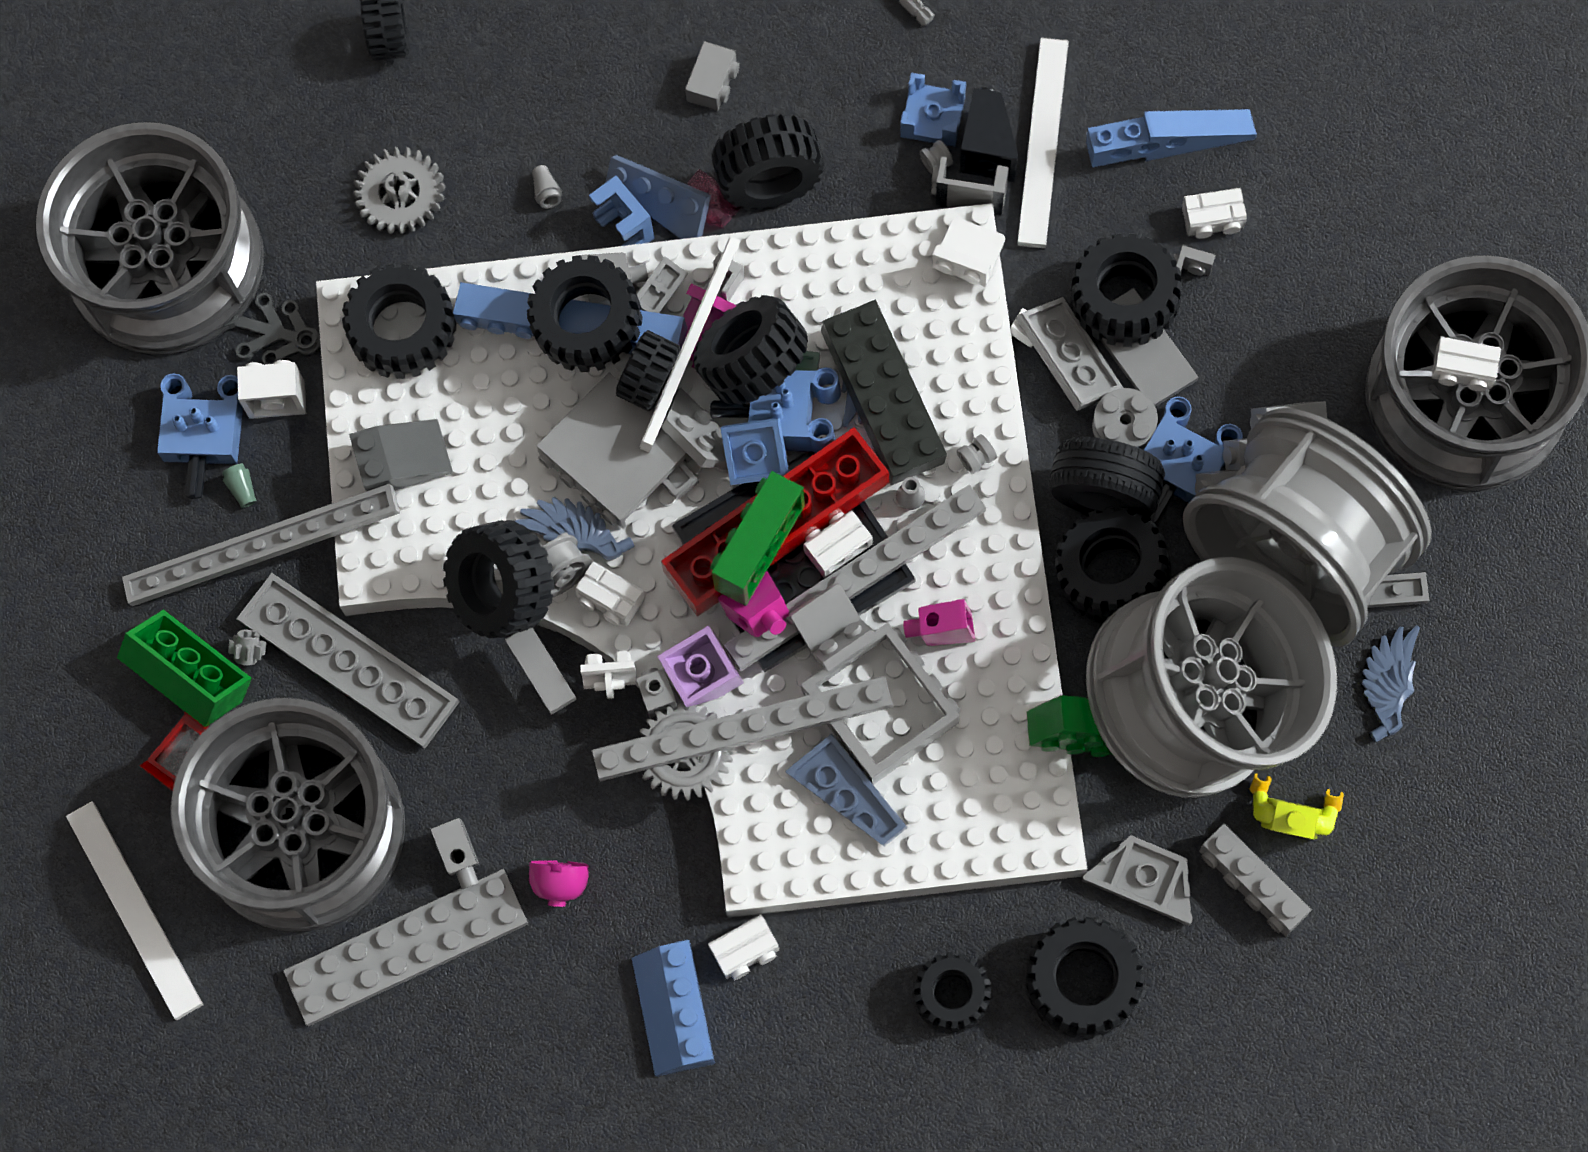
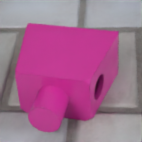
M768 571L765 573L747 606L724 594L718 597L726 616L754 637H759L768 630L773 635H777L786 627L784 619L788 617L789 610Z
M964 599L919 607V619L903 621L905 637L921 636L927 646L975 642L972 612Z

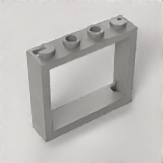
M886 623L874 632L877 639L829 672L823 668L801 684L802 693L805 696L821 692L818 688L820 685L887 639L945 716L878 764L874 762L843 720L827 724L873 785L957 725L960 718L958 714L960 708L951 697L947 699L940 691L943 688L940 681L934 674H927L922 667L925 664L920 655L915 650L910 652L904 644L907 640L903 633L897 627L893 629L889 623Z

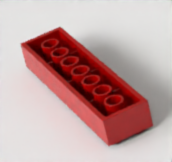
M855 427L783 476L804 487L805 507L771 565L806 542L805 538L816 529L821 531L829 526V521L840 512L846 514L889 484V471ZM758 494L661 560L663 572L697 617L719 602L718 597L722 593L714 588L713 570L710 569L711 564L718 553L723 554L727 547L725 541L732 528L737 529L743 520L740 516L748 502L752 504Z

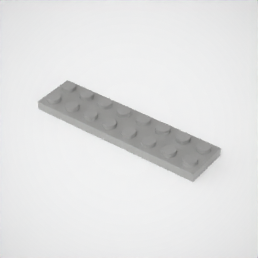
M273 573L269 575L237 617L238 622L258 632L261 638L424 749L459 703L456 697Z
M502 869L478 880L479 883L463 890L462 888L283 970L306 1025L309 1027L528 925L529 923L505 870Z

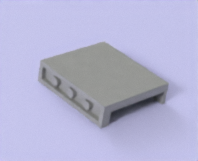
M608 373L536 446L540 455L538 459L549 470L554 467L560 473L559 478L569 488L575 486L582 492L580 496L589 506L593 507L596 505L603 511L601 515L609 524L614 526L617 523L624 529L626 527L625 520L683 461L688 464L692 458L661 427L650 453L640 449L641 447L639 446L654 411L652 409L646 411L616 396V387L619 380L611 373Z

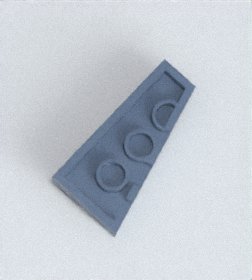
M618 155L611 157L606 182L617 176L647 213L680 239L702 237L711 199L710 194Z
M833 734L826 737L785 771L884 847L908 828Z

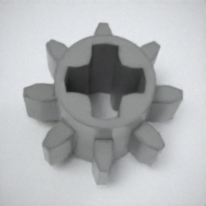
M240 630L237 635H233V640H229L228 653L234 654V659L238 664L254 665L257 663V660H261V655H265L266 642L260 641L261 636L254 630Z

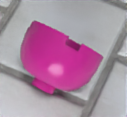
M556 860L531 861L529 864V883L533 892L539 898L548 900V906L563 907L566 906V901L574 900L584 892L588 881L589 865L568 861V863Z

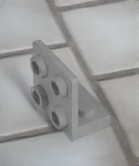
M838 582L833 583L789 614L816 661L828 672L877 639L873 629L861 620L841 584Z

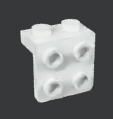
M954 218L948 227L941 246L936 245L933 252L932 268L942 273L962 278L969 283L986 287L1004 245L1005 237L1001 233L960 218Z

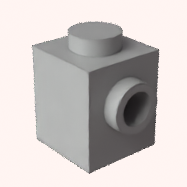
M658 668L648 669L641 673V677L636 678L649 718L655 717L656 711L666 713L668 705L673 710L678 708L664 668L658 670Z

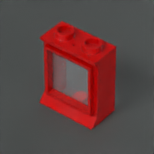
M184 712L185 715L149 759L139 765L146 773L156 778L170 791H173L177 773L184 757L194 742L209 727L208 725L205 728L186 712Z

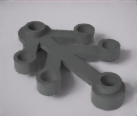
M265 292L258 294L255 302L257 307L263 310L269 324L240 316L238 319V314L236 313L232 321L223 325L228 326V330L238 327L263 335L248 343H240L236 347V355L241 361L250 360L255 352L280 340L290 343L276 351H266L262 355L264 365L274 364V362H266L269 356H275V361H278L297 352L302 355H311L318 351L321 346L320 334L315 329L305 326L299 314L300 309L297 302L288 300L282 305L284 316L290 318L295 331L283 327L273 307L271 295ZM262 298L269 299V303L267 305L259 304ZM293 305L296 307L294 312H286L288 306ZM311 338V344L306 346L302 344L304 339ZM243 348L249 349L247 355H240V351Z

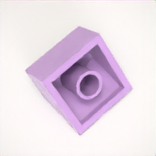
M710 626L705 627L657 656L686 707L718 699L744 683Z

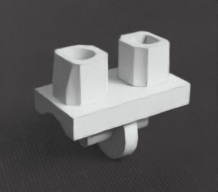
M628 651L616 652L614 654V662L603 663L602 655L598 653L587 654L585 665H580L584 689L606 690L607 699L614 698V690L625 689V685L637 684L634 660H631Z

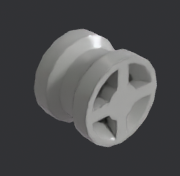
M941 140L934 142L933 147L929 149L924 148L919 151L924 166L932 175L934 166H940L941 157H947L946 167L953 164L951 154Z

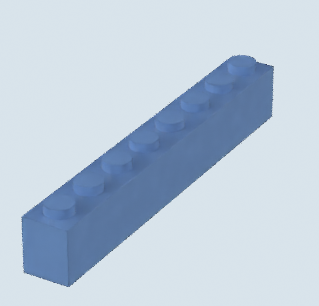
M460 282L453 314L458 325L468 330L483 328L499 335L504 334V332L514 333L516 336L524 339L534 337L527 319V310L530 308L527 301L531 293ZM571 300L561 311L559 317L560 327L571 333L590 332L598 328L606 320L611 306ZM640 310L643 319L642 325L638 326L640 331L638 340L644 332L649 330L680 345L681 351L688 329L685 318ZM631 339L630 342L633 348L628 354H632L638 340L634 341Z

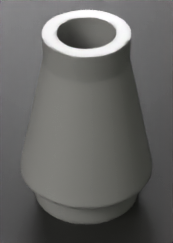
M537 166L532 170L535 200L542 208H553L561 202L562 190L550 174L547 166Z
M907 477L898 488L896 499L898 504L905 509H917L924 503L925 491L916 478Z

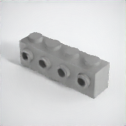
M1225 824L1203 843L1199 851L1202 854L1203 860L1211 868L1218 869L1224 875L1223 879L1232 889H1238L1246 897L1245 901L1253 910L1260 911L1267 918V923L1277 933H1282L1287 937L1308 916L1311 909Z

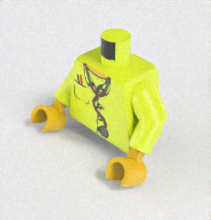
M1255 773L1250 785V791L1253 793V814L1255 819L1261 822V827L1309 839H1317L1318 835H1329L1333 831L1338 811L1342 809L1343 792L1340 793V796L1330 795L1331 789H1328L1325 794L1324 809L1269 798L1267 791L1272 780L1271 777L1267 776L1266 780L1262 781L1257 777L1258 774Z

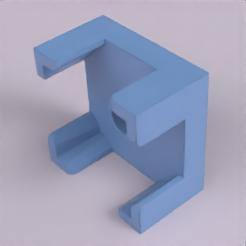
M911 73L906 109L903 111L901 119V137L932 143L941 140L945 145L955 146L965 101L966 82L952 80V89L925 85V75Z
M614 176L589 195L591 202L597 206L610 198L609 201L596 209L593 215L602 227L620 216L622 221L616 225L617 231L621 234L624 241L632 237L621 246L649 243L655 239L651 216L617 176Z

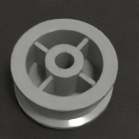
M1130 388L1113 390L1102 397L1096 406L1092 424L1094 437L1123 442L1144 450L1157 428V410L1151 399L1138 390Z
M562 533L545 545L540 544L541 547H545L548 556H546L549 563H552L553 572H551V578L554 579V589L551 590L553 598L577 584L584 577L592 563L591 557L588 554H582L577 548V539L568 533Z

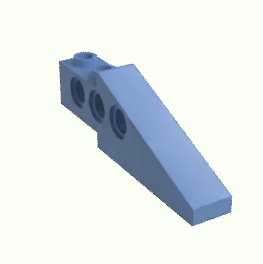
M1250 109L1147 111L1140 118L1088 128L1086 145L1092 167L1142 157L1149 161L1253 140L1256 137V131Z

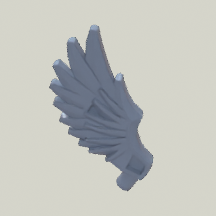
M556 497L551 499L554 505L538 500L537 505L543 511L521 509V515L530 519L515 520V522L522 524L530 531L544 535V541L550 542L562 533L573 535L578 541L577 548L580 551L588 550L595 552L607 561L614 560L620 557L622 553L635 547L631 537L616 542L609 529H606L604 519L600 517V513H595L594 515L590 506L586 507L585 511L580 501L577 502L576 508L568 498L564 500L565 505Z
M1415 626L1404 640L1403 627H1399L1393 636L1390 647L1387 636L1383 635L1379 650L1376 646H1372V658H1366L1369 670L1364 669L1362 672L1366 678L1363 680L1362 685L1367 689L1364 691V696L1368 698L1367 703L1375 709L1374 714L1381 725L1369 732L1374 742L1386 736L1394 735L1403 726L1401 720L1402 706L1405 700L1414 693L1412 676L1416 662L1411 661V656L1420 629L1419 626Z

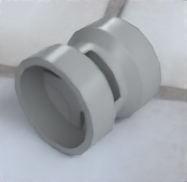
M982 434L974 438L973 443L969 446L964 445L956 450L963 466L971 474L979 471L981 465L985 462L991 463L997 459L993 446Z

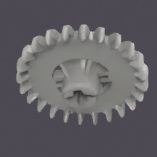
M395 147L394 156H390L388 151L384 149L383 160L374 154L375 165L365 161L368 173L361 170L358 171L359 177L363 181H354L355 187L360 191H353V195L356 199H359L355 201V206L358 209H362L360 211L361 217H369L367 219L369 225L377 223L379 231H382L387 226L389 234H392L398 228L400 234H404L406 227L411 232H414L415 224L424 227L425 218L429 220L434 219L431 211H439L441 209L436 202L444 200L441 192L445 190V185L440 183L443 180L442 173H437L438 165L434 163L430 166L431 159L429 156H426L421 161L422 155L419 150L412 157L409 147L406 148L404 155H401L398 147ZM405 175H408L413 179H408ZM417 184L420 187L419 196L413 194L412 187ZM381 187L386 190V194L382 199H380ZM397 190H398L399 198H400V200H401V207H400V201H399L398 196H397V193H396ZM411 200L415 201L409 207H406V204H408ZM391 201V203L395 205V209H392L386 206L385 204Z
M679 703L677 711H674L668 705L667 714L664 715L662 712L656 711L658 720L647 719L650 729L642 728L640 733L646 737L717 719L718 716L714 713L706 717V707L696 712L695 705L685 710L683 703ZM734 748L706 754L701 764L698 762V756L691 758V762L689 759L675 762L673 769L668 765L651 768L643 774L642 778L644 781L654 778L651 783V789L653 790L662 785V796H665L671 789L673 799L676 800L680 791H683L685 799L688 801L691 791L694 790L696 795L701 798L702 787H705L709 792H713L712 780L722 784V779L718 773H729V769L723 763H731L733 758L725 752L732 751ZM679 767H681V768H690V771H677V770H678Z

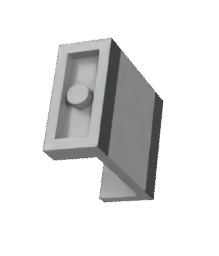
M941 157L940 166H934L931 194L936 195L937 206L955 208L992 203L994 215L1002 216L1009 167L997 165L994 186L946 179L947 157Z

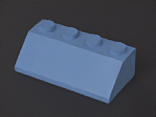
M689 940L658 946L632 957L655 1077L715 1064Z

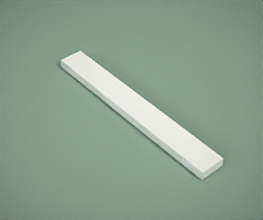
M1041 38L1018 246L1046 249L1068 49L1067 40Z
M734 237L729 238L639 446L641 450L650 453L739 245L740 240Z
M91 801L67 815L66 817L174 1019L179 1020L203 1006L201 999L95 803Z

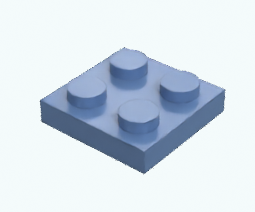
M780 418L724 425L720 428L730 485L759 482L763 477L767 479L771 471L781 476L789 472Z

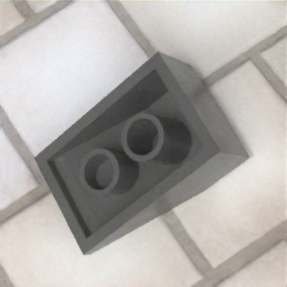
M438 419L379 425L349 434L366 492L387 484H391L395 491L453 473Z

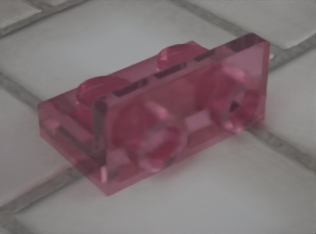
M700 169L687 182V185L711 195L705 221L711 226L716 224L723 229L741 208L725 200L720 192L718 182Z

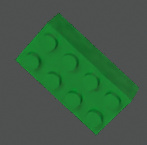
M771 471L767 479L763 477L755 490V493L758 495L752 504L749 502L746 504L740 516L743 519L737 529L732 528L725 541V544H727L723 554L718 553L715 556L710 567L713 570L712 578L715 590L744 606H747L805 507L804 487L774 471Z
M164 609L125 633L117 659L205 728L243 702L252 679Z
M1059 695L1026 711L1029 746L1041 747L1044 752H1053L1061 749L1066 750L1067 754L1090 752L1093 757L1113 755L1095 724L1088 698Z

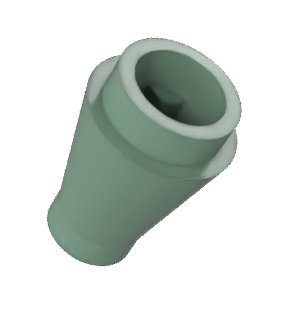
M241 463L231 466L222 472L224 477L223 483L239 502L241 508H247L257 502L249 469H245Z

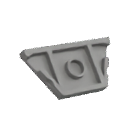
M679 388L672 399L673 402L666 413L667 416L661 428L700 467H717L728 470L721 427L711 418L709 412L702 409L682 388Z
M1130 835L1093 869L1085 873L1082 881L1185 925H1191L1190 888L1187 875V858Z

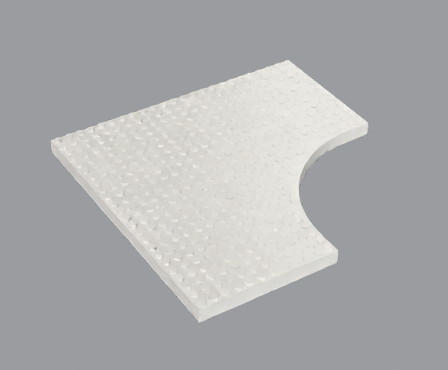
M992 203L426 269L429 276L435 275L440 280L441 286L445 287L454 309L460 282L535 294L532 286L537 279L543 280L544 276L542 273L548 267L551 270L556 268V262L562 259L565 262L572 261V256L623 252L626 254L628 267L646 264L648 277L651 276L662 259L667 257L688 272V275L660 313L682 317L692 298L686 294L691 283L702 289L714 272V259L718 253H723L728 239L734 237L740 240L732 260L743 265L745 277L729 302L736 305L742 301H749V298L755 296L760 298L761 295L774 296L781 299L805 328L808 336L807 351L820 352L819 369L828 367L835 370L838 374L841 390L843 379L821 333L822 321L876 299L947 453L943 465L914 476L925 491L924 503L919 508L908 510L898 504L896 492L903 481L892 486L889 483L864 500L887 536H891L969 484L986 506L984 513L906 563L916 579L915 583L860 615L861 620L870 626L874 632L886 623H889L893 629L899 628L904 636L903 621L919 619L918 608L922 606L964 599L973 616L975 642L927 646L922 637L919 636L906 638L907 642L904 643L910 652L915 650L920 655L925 664L922 667L927 674H934L943 687L940 689L947 699L951 697L960 708L958 713L960 718L957 725L874 784L908 828L884 847L785 772L826 737L833 734L827 724L734 747L732 751L725 752L733 758V762L723 763L729 769V773H718L722 779V784L712 780L713 792H709L705 788L717 833L728 918L1082 877L1087 871L1071 754H1067L1066 750L1061 749L1053 752H1044L1041 747L1029 746L1026 711L1062 695L1000 254L986 287L969 283L962 278L945 274L932 268L933 252L936 245L941 246L952 219L960 218L996 232ZM362 276L316 281L332 503L366 492L349 434L371 427L438 419L453 470L452 474L395 490L400 514L334 536L339 606L345 616L401 609L454 608L452 603H448L446 597L448 591L443 583V578L446 577L445 571H443V564L448 559L445 555L449 546L452 545L451 543L454 538L461 534L463 530L500 520L530 519L521 515L520 510L537 509L543 511L537 505V501L542 500L554 505L551 500L553 497H556L564 505V500L568 498L576 508L577 502L580 501L586 511V507L589 505L581 498L580 494L582 492L575 486L569 488L559 478L560 473L554 467L549 470L538 459L540 455L536 445L608 373H611L619 380L631 355L622 352L619 355L621 359L619 362L613 365L612 361L605 364L606 369L597 371L596 367H590V372H580L579 368L575 366L574 370L571 371L564 369L562 363L556 365L552 362L548 355L543 353L533 336L531 339H524L508 332L499 335L483 328L468 330L462 328L457 323L456 332L453 333L455 339L452 347H445L448 354L443 360L437 359L434 361L436 367L430 371L424 368L420 370L421 375L416 377L408 373L405 374V379H396L394 373H390V376L387 378L380 376L377 369L372 372L365 367L363 361L358 360L348 342L342 325V318L344 317L342 311L343 304L346 301L350 302L347 294L352 287L357 289L358 284L356 281ZM645 282L633 284L636 293L640 291ZM582 295L573 299L589 302L588 295ZM398 302L386 307L378 315L373 329L375 334L383 339L402 340L412 336L420 329L425 320L426 313L424 308L417 304ZM689 360L677 390L682 388L702 409L710 413L711 402L720 399L696 370L691 367L693 361ZM828 384V385H824V386H822V387L826 388V387H829V386H831V385ZM662 390V392H661V394H660V396H659V398H658L656 404H655L654 407L652 408L653 411H655V409H656V407H657V404H658V402H659V400H660V397H661V395H662V393H663V390ZM847 391L845 393L841 392L839 400L833 404H822L816 397L813 398L811 421L818 418L829 420L833 425L836 439L855 427L876 454L863 423H858L857 411L847 427L842 426ZM711 417L720 427L746 423L749 419ZM982 434L993 446L997 459L991 463L985 462L981 465L979 471L971 474L963 466L956 450L964 445L969 446L973 443L974 438ZM820 435V436H818L817 438H820V437H823V438H824V437H826L827 435ZM786 451V456L788 457L797 451ZM693 459L688 464L683 461L699 479V483L680 499L676 500L660 484L625 520L626 527L624 529L617 523L612 526L604 519L606 529H609L616 542L631 537L634 548L610 561H607L595 552L581 551L582 554H588L592 562H596L644 590L645 600L638 611H636L629 625L626 626L621 622L618 626L614 625L603 617L604 613L596 608L590 611L578 603L579 598H577L575 593L578 583L552 599L550 606H547L548 612L538 625L571 638V640L583 645L590 651L592 650L602 655V658L607 662H614V654L616 652L628 651L631 660H634L637 678L641 677V673L648 669H663L664 667L657 657L658 655L707 626H710L715 632L723 647L724 644L738 636L739 632L732 621L726 616L720 602L697 617L663 572L661 560L683 546L673 530V524L741 485H730L728 470L717 467H700ZM596 505L591 507L594 515L595 513H600V517L603 518L601 515L603 511ZM530 531V534L533 533L540 539L539 544L545 545L549 543L544 541V535ZM494 564L495 580L500 592L503 594L501 575ZM887 639L818 687L823 692L883 676L886 677L893 707L843 720L876 764L945 716ZM808 647L765 673L757 661L743 671H740L728 654L744 683L718 699L695 705L696 712L706 707V717L716 713L717 718L804 697L801 684L824 667L816 661ZM666 672L677 707L679 703H683L685 710H688L689 707L685 706ZM705 755L699 756L698 762L700 764L703 762Z

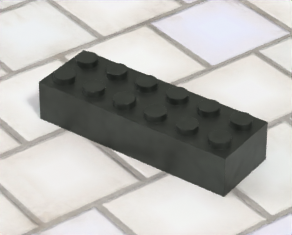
M876 299L823 320L821 327L823 338L880 461L889 471L890 485L892 486L904 481L907 477H914L943 465L947 453Z

